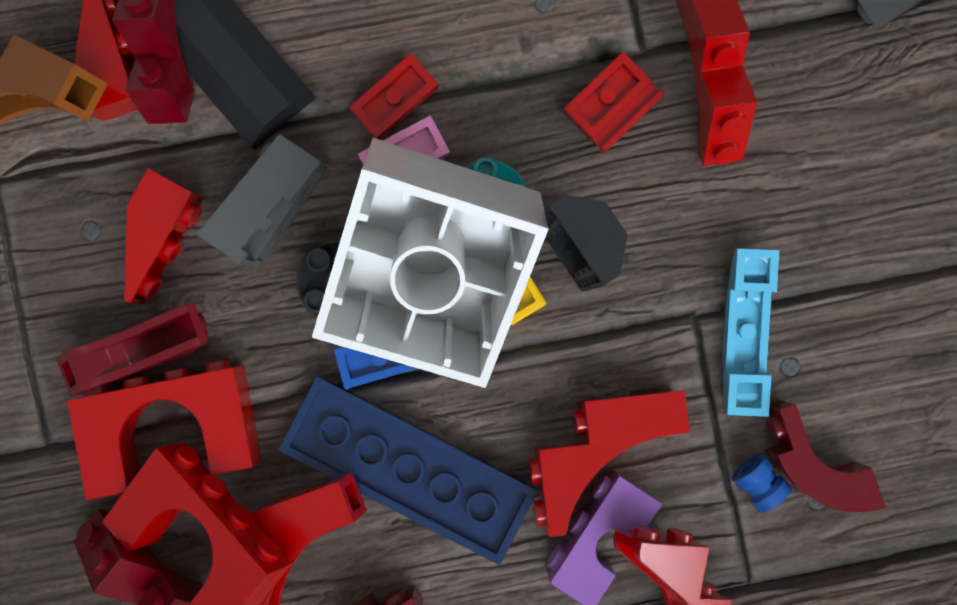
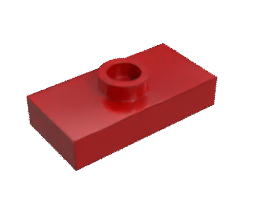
M409 54L349 108L374 138L380 140L432 95L439 86L412 54Z

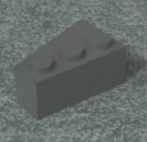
M279 134L274 141L270 140L264 145L256 163L196 235L237 263L261 269L328 168L321 161Z

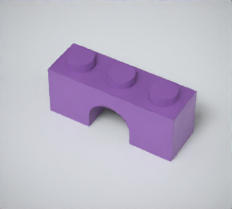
M614 469L609 477L603 475L599 479L591 494L595 499L586 512L580 510L569 527V531L572 534L564 546L558 544L554 548L546 563V566L549 567L547 573L550 583L583 605H597L616 576L611 565L596 555V545L599 538L607 531L614 529L633 531L634 525L648 527L662 505L655 496Z

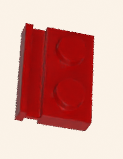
M622 52L564 108L563 113L604 154L665 94L661 90L659 91L651 83L652 80Z

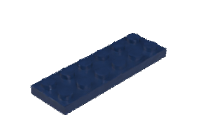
M320 375L316 376L278 450L332 479L353 472L361 494L498 565H501L538 493L536 487Z

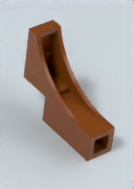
M13 34L0 58V125L24 113L45 109L65 111L88 122L108 83L79 66Z

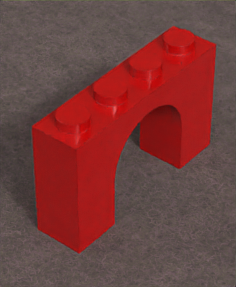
M230 360L205 364L206 373L190 376L189 368L164 372L165 381L150 384L149 376L124 380V389L109 392V386L104 385L84 392L82 398L67 400L86 500L123 493L140 471L135 446V429L144 410L157 400L177 402L190 410L197 418L203 432L211 475L251 468L260 463L262 456L244 365L231 368Z
M185 443L156 448L102 521L126 552L156 544L182 510L196 517L209 535L213 551V562L206 583L189 605H259L292 565L289 559L282 553L280 545L265 534L254 521L250 511L242 507L226 490V485L221 479L211 475L209 469L201 462L198 453Z

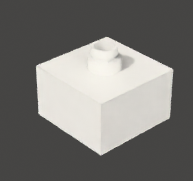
M373 138L361 170L312 338L486 388L549 229L541 193Z

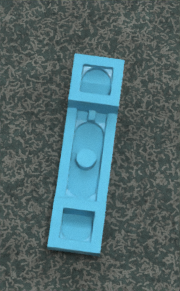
M735 248L727 289L723 332V394L725 414L769 417L772 375L766 372L771 294L772 292H777L780 250Z

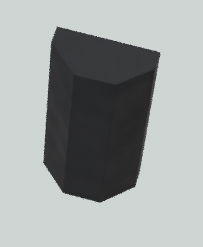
M175 0L177 36L186 72L251 148L256 150L316 99L309 88L233 0Z
M565 194L547 207L545 215L549 229L545 239L582 292L605 286L620 275L628 234L606 202Z

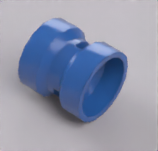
M757 454L745 461L734 471L731 480L740 490L747 491L750 494V503L759 513H765L777 507L789 496L792 487L784 477L775 475L773 464L765 454Z

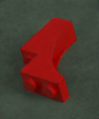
M677 0V7L686 31L695 75L699 113V156L702 165L729 164L743 161L757 106V99L743 67L750 35L748 25L737 0Z
M670 390L577 401L578 410L573 411V426L576 436L581 435L582 442L534 447L535 458L528 459L531 483H538L539 500L533 501L536 526H542L543 531L548 537L566 535L570 517L582 491L603 466L622 452L642 442L658 437L690 433L685 390Z
M353 472L264 503L251 512L257 525L268 537L280 545L282 553L292 563L259 605H280L289 572L302 551L315 539L335 529L354 523L367 511Z

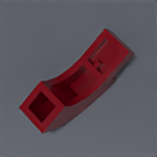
M779 401L770 405V418H767V426L772 438L776 442L779 441L780 444L765 449L774 469L780 476L785 478L791 487L822 505L840 511L856 513L886 508L871 467L855 461L841 466H826L818 459L810 446L796 404Z

